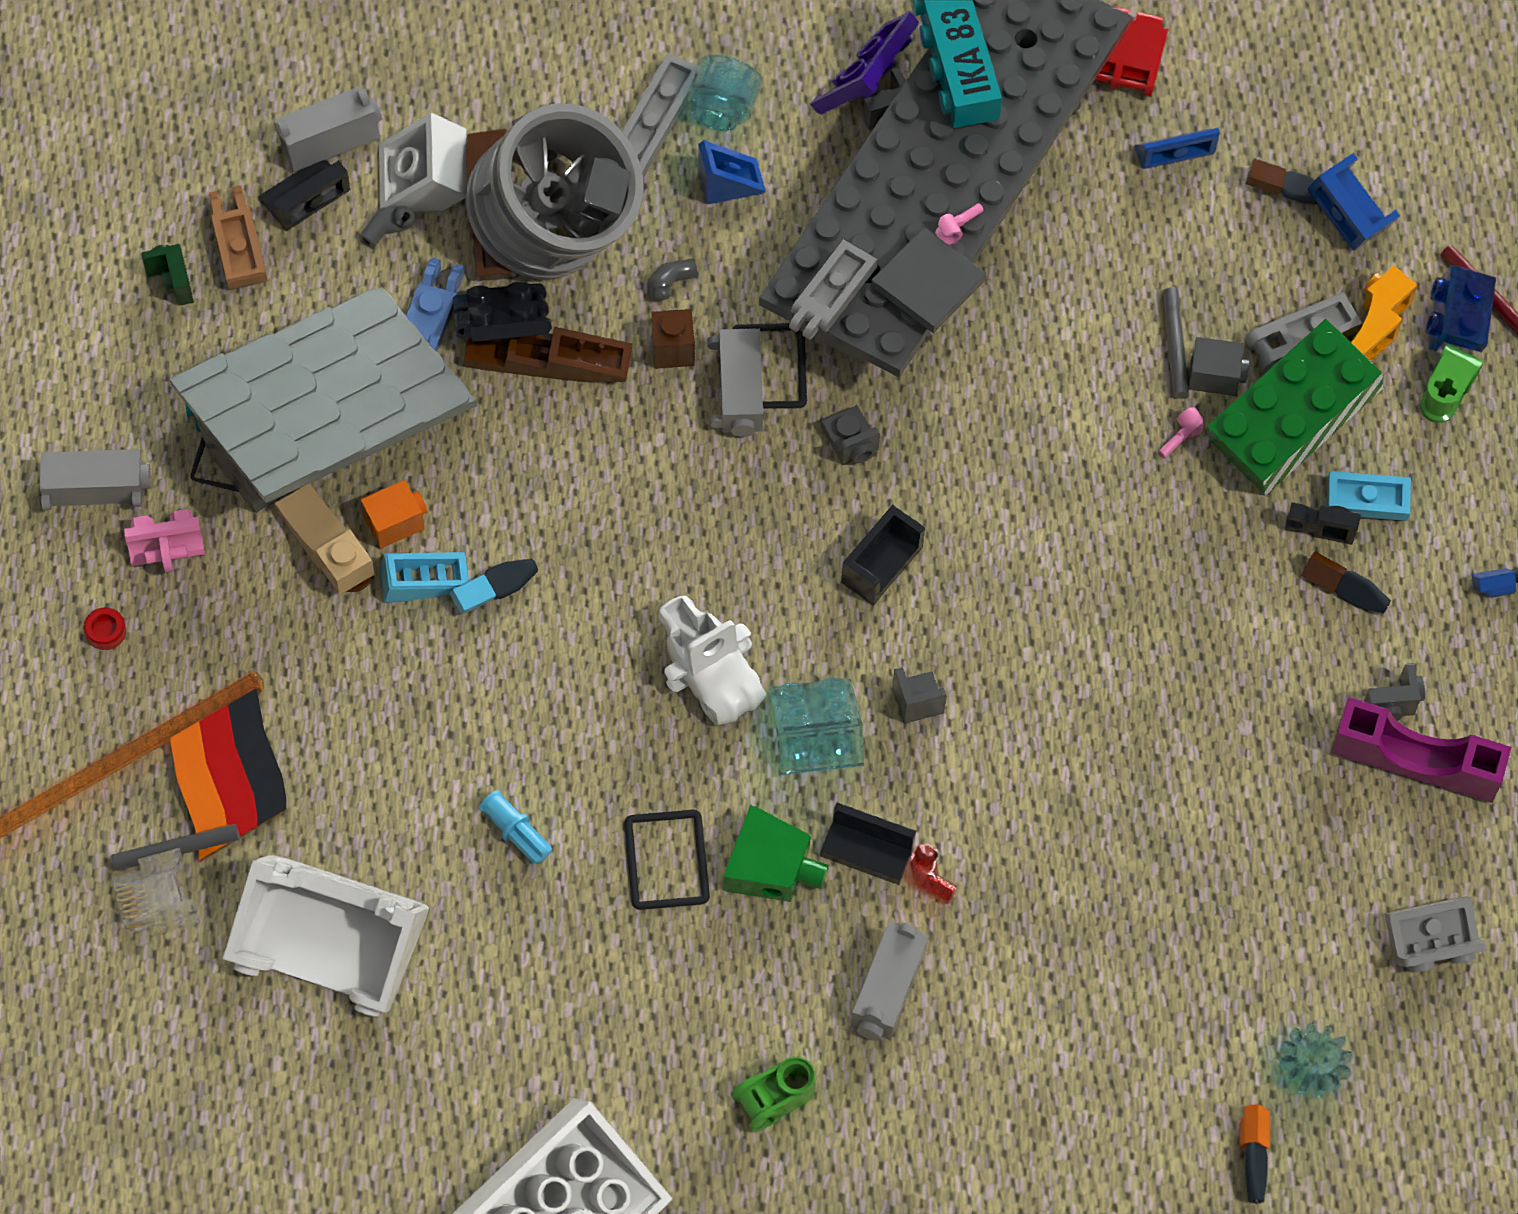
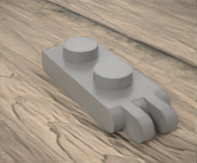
M842 240L793 304L791 312L795 315L789 324V328L797 332L808 321L809 323L802 335L809 340L815 336L819 329L827 332L877 268V259L849 242Z

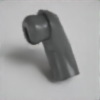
M408 206L380 208L358 238L361 243L374 249L384 234L408 230L414 224L415 213Z
M695 259L668 262L659 266L647 279V288H650V298L653 301L669 299L671 297L670 284L675 281L697 278L698 273Z

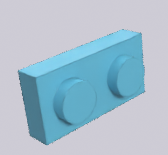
M1329 471L1327 477V507L1342 506L1349 509L1350 512L1361 514L1360 517L1408 521L1410 516L1411 478Z

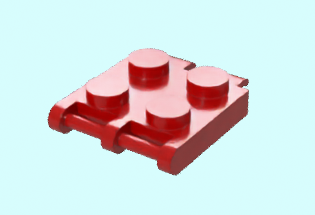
M1113 6L1127 14L1130 13L1129 9ZM1137 12L1135 21L1131 20L1130 27L1095 80L1111 84L1110 88L1118 90V87L1122 86L1145 92L1144 96L1152 97L1169 30L1162 27L1164 17Z

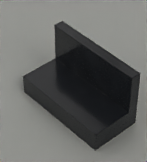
M325 159L300 169L258 197L284 230L288 231L350 191L348 171L339 160L330 165Z
M836 802L833 809L832 824L821 848L820 857L900 885L914 849L916 830Z

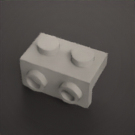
M1464 896L1385 913L1395 964L1409 967L1410 972L1434 969L1435 961L1449 958L1452 964L1473 961L1476 959V952L1487 950L1486 941L1479 939L1471 897Z

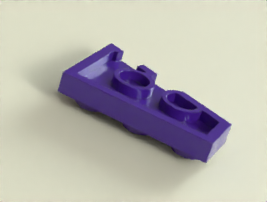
M909 11L885 23L856 54L859 60L852 63L845 70L840 71L832 80V83L836 86L834 90L818 95L810 103L818 114L822 115L859 96L862 99H866L879 88L880 83L878 80L895 66V56L913 40L911 34L920 22L912 12Z

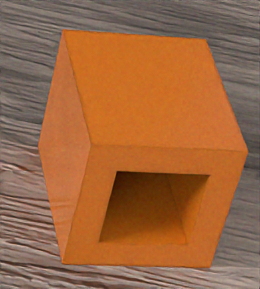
M406 480L360 499L363 517L380 549L425 530L423 515L428 513L426 504L419 491L412 493Z

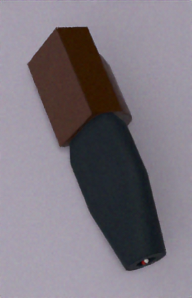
M1255 158L1252 160L1245 184L1276 195L1281 193L1284 197L1301 203L1318 204L1307 190L1315 181L1313 178L1294 171H1287L1285 168Z
M1316 551L1311 555L1301 575L1331 593L1336 592L1339 598L1357 608L1384 614L1391 602L1372 581L1354 571H1347V568Z

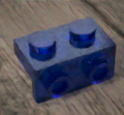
M1451 265L1441 278L1437 277L1430 293V299L1435 301L1434 311L1430 313L1425 328V333L1430 335L1428 349L1437 351L1445 342L1482 353L1488 345L1496 277Z

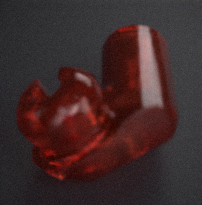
M927 843L920 844L911 854L909 862L913 881L919 889L949 904L958 886L939 876L936 862L938 852L936 848Z

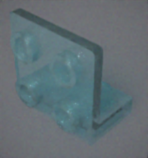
M827 678L823 681L800 684L790 682L769 688V698L777 729L781 775L864 766L863 726L851 679Z

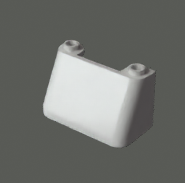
M269 855L255 859L252 862L223 959L235 963L233 969L244 974L258 976L260 970L273 969L350 995L349 999L356 1003L354 1008L356 1011L371 1016H379L380 1012L386 1013L390 1011L423 929L429 907L418 901L291 859Z

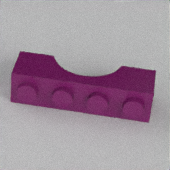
M1348 697L1330 753L1493 803L1502 785L1512 747L1472 734L1459 739H1440L1426 736L1400 724L1392 716L1389 709Z

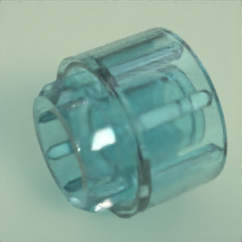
M722 55L702 57L687 95L693 117L701 124L715 130L732 131L736 129L737 125L748 121L752 115L763 83L761 75L748 64Z

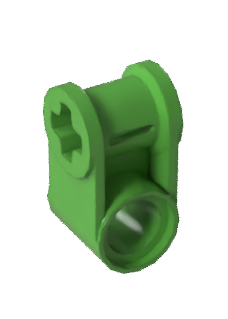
M1447 344L1435 365L1426 391L1422 396L1420 410L1423 416L1435 423H1444L1450 420L1466 392L1468 393L1471 389V384L1477 378L1484 361Z
M790 1057L767 1071L743 1081L733 1089L731 1096L734 1101H740L751 1119L749 1124L751 1130L759 1132L778 1122L783 1116L803 1106L813 1098L816 1090L815 1070L808 1060L802 1057ZM794 1074H800L808 1080L807 1084L800 1089H792L784 1082L789 1076Z

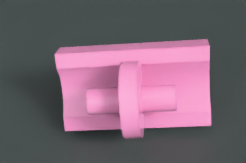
M189 509L174 511L170 515L169 522L154 524L153 518L149 516L135 517L131 520V527L124 529L131 566L163 561L164 570L167 573L174 571L172 560L205 554L198 517H193Z

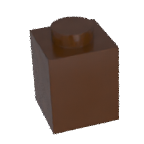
M692 309L651 312L655 369L695 366Z

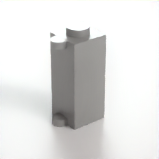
M359 86L274 119L279 144L295 172L381 138L377 122L382 120V114L374 98L369 99L366 90Z
M719 329V335L707 338V347L711 350H719L721 414L710 416V426L722 428V433L731 432L739 437L750 436L754 432H762L763 397L760 329Z
M140 449L41 453L40 492L42 510H51L52 506L133 503V507H142V503H144V489H151L150 464H143Z
M888 921L853 1009L851 1026L856 1027L857 1032L867 1039L880 1041L881 1038L892 1040L926 953L929 936L917 932V928L911 924L901 923V925Z

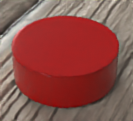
M107 607L92 611L86 617L83 626L88 643L99 650H110L119 646L125 639L127 632L123 616L117 610Z

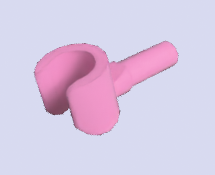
M978 203L955 217L952 214L943 215L938 222L939 227L935 231L937 237L949 246L958 242L963 236L959 227L984 211L982 205Z
M1195 407L1186 409L1177 417V421L1182 429L1158 451L1164 458L1187 438L1192 439L1202 433L1203 418Z

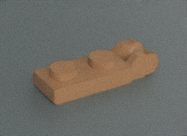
M242 186L233 187L232 196L237 209L222 212L223 205L218 192H208L213 215H211L228 289L268 281L250 206H246Z

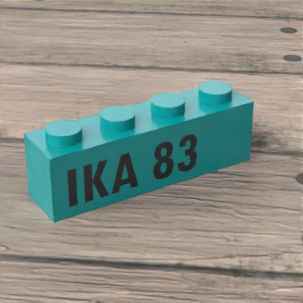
M910 0L914 16H920L923 25H920V37L923 48H930L932 58L929 59L932 79L934 82L940 81L942 91H939L941 110L944 115H950L953 129L1000 120L1002 96L973 0Z

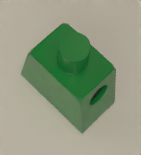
M750 805L723 875V890L731 893L791 902L798 882L822 889L829 865L807 858L811 842V836L808 833L756 806Z

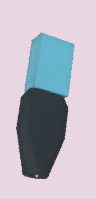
M533 559L503 562L486 570L484 575L454 588L450 592V596L461 615L492 601L494 598L503 599L519 591L538 572V567Z

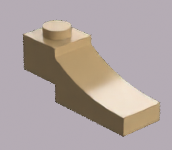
M310 483L275 502L276 510L315 566L318 570L321 569L339 595L375 575L373 561L351 529L347 530L331 512Z

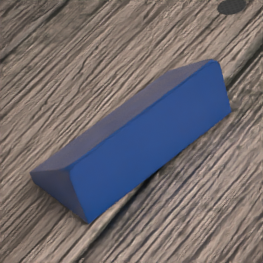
M1219 128L1195 131L1136 144L1134 149L1141 168L1149 169L1214 154L1220 131Z

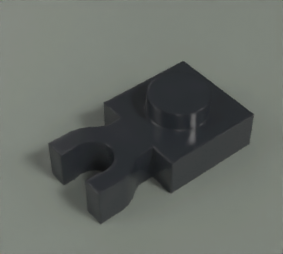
M1291 502L1285 530L1313 533L1312 537L1353 545L1361 514L1350 512L1349 509L1342 506H1320L1319 510H1315L1306 505Z

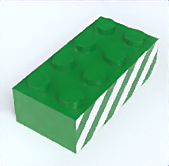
M1325 318L1207 426L1209 441L1266 495L1383 389V373Z

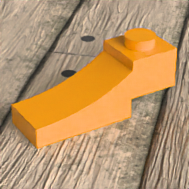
M1394 265L1383 275L1380 273L1375 274L1364 287L1366 295L1362 308L1368 312V315L1351 343L1370 361L1398 337L1403 320L1399 315L1412 304L1417 284Z

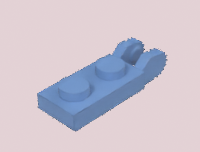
M431 258L425 269L423 281L417 287L406 317L418 328L431 347L438 351L454 310L453 297L457 295L465 270L464 266L454 264L449 273L446 290L433 287L440 275L441 261L440 259Z

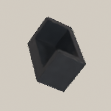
M892 504L844 560L841 583L874 606L923 548L925 527Z

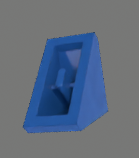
M705 140L698 144V174L707 205L760 195L766 192L756 158Z

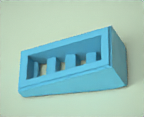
M465 552L384 553L379 567L384 603L450 595L454 588L469 582ZM452 565L454 580H447L445 566ZM435 567L437 580L430 581L429 568ZM412 570H419L420 581H413ZM396 572H402L403 581H397Z

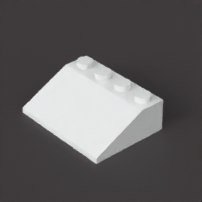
M573 1099L453 1214H658L673 1199L590 1101Z

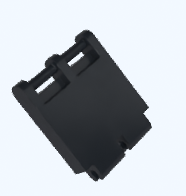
M513 282L508 286L493 288L473 286L466 290L467 294L453 297L456 333L460 339L472 338V342L544 335L548 334L552 329L551 321L546 317L549 313L548 303L544 300L547 295L546 287L541 283Z

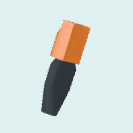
M1259 1104L1245 1105L1244 1116L1241 1118L1239 1125V1147L1246 1149L1245 1173L1248 1202L1258 1204L1263 1203L1265 1200L1268 1178V1154L1266 1149H1270V1111Z

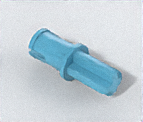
M499 790L490 793L482 801L479 810L485 813L503 832L502 838L505 841L511 840L532 863L540 864L550 855L552 851L551 846L529 824L530 817L527 814L521 815Z

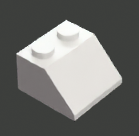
M429 113L379 143L380 208L408 206L414 212L444 211L465 199L467 191L466 129L434 113Z

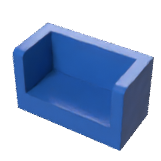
M1352 153L1318 176L1307 190L1347 244L1355 251L1389 228L1400 217V214L1397 210H1394L1387 216H1384L1350 170L1358 160L1357 156Z

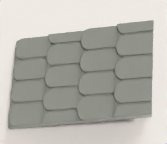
M382 287L366 291L332 309L328 307L275 334L264 335L226 355L221 353L169 379L171 386L195 414L210 457L255 513H258L289 492L477 406L476 399L468 391L465 384L457 378L443 361L440 354L431 347L418 328L406 317L396 305L394 299Z

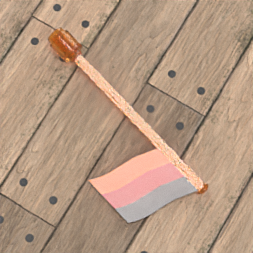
M249 670L247 676L1 816L0 839L169 741L171 742L177 783L196 833L236 823L241 839L286 812L287 799L283 776L264 730L257 691L261 693L264 689L262 677L256 671ZM234 842L199 850V863Z

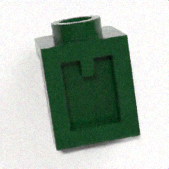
M180 244L171 246L159 245L141 253L147 277L162 274L167 294L175 292L179 306L194 303Z

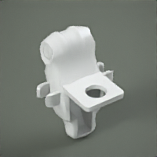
M687 596L675 597L660 607L658 618L667 631V650L673 662L664 671L668 678L666 681L668 687L673 692H678L689 686L693 695L699 699L703 711L715 725L735 722L743 713L755 710L766 697V692L760 683L757 673L750 668L747 660L742 655L752 646V642L748 638L751 634L749 629L744 624L735 626L731 620L722 624L712 614L700 612L695 607L693 601Z

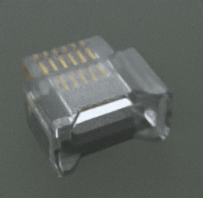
M180 848L138 859L140 870L112 878L126 933L156 926L160 936L201 924L195 903L185 898L182 890L180 877L186 868Z

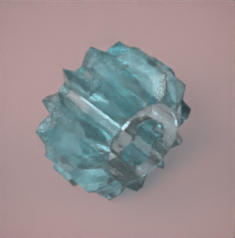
M1313 1022L1307 1024L1305 1033L1298 1028H1294L1289 1035L1291 1041H1283L1279 1050L1284 1056L1279 1059L1278 1068L1289 1071L1284 1079L1286 1085L1293 1084L1297 1080L1301 1083L1298 1088L1300 1096L1305 1095L1309 1086L1313 1087L1317 1098L1323 1097L1325 1088L1335 1093L1341 1087L1340 1080H1347L1350 1076L1351 1069L1346 1064L1351 1062L1353 1054L1351 1051L1342 1049L1346 1043L1345 1036H1338L1335 1039L1330 1037L1332 1033L1331 1025L1325 1026L1322 1033H1318ZM1312 1054V1059H1315L1316 1055L1323 1059L1321 1066H1319V1061H1316L1315 1065L1309 1062V1055Z

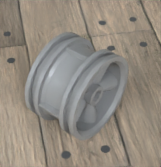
M568 103L542 106L532 110L518 120L475 164L466 191L469 221L483 248L505 268L519 275L535 279L565 277L583 268L630 228L637 217L642 203L643 173L638 156L628 138L612 121L602 114L587 107ZM547 149L555 151L573 162L561 177L555 173L547 172ZM513 154L527 175L520 186L512 183L511 164ZM595 157L598 159L608 158L614 160L621 168L631 171L621 214L606 227L569 213L580 171ZM562 225L571 238L551 233L549 228H557Z

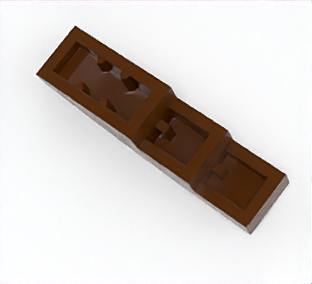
M554 327L552 334L474 342H472V338H468L463 366L486 371L567 381L626 382L633 343Z

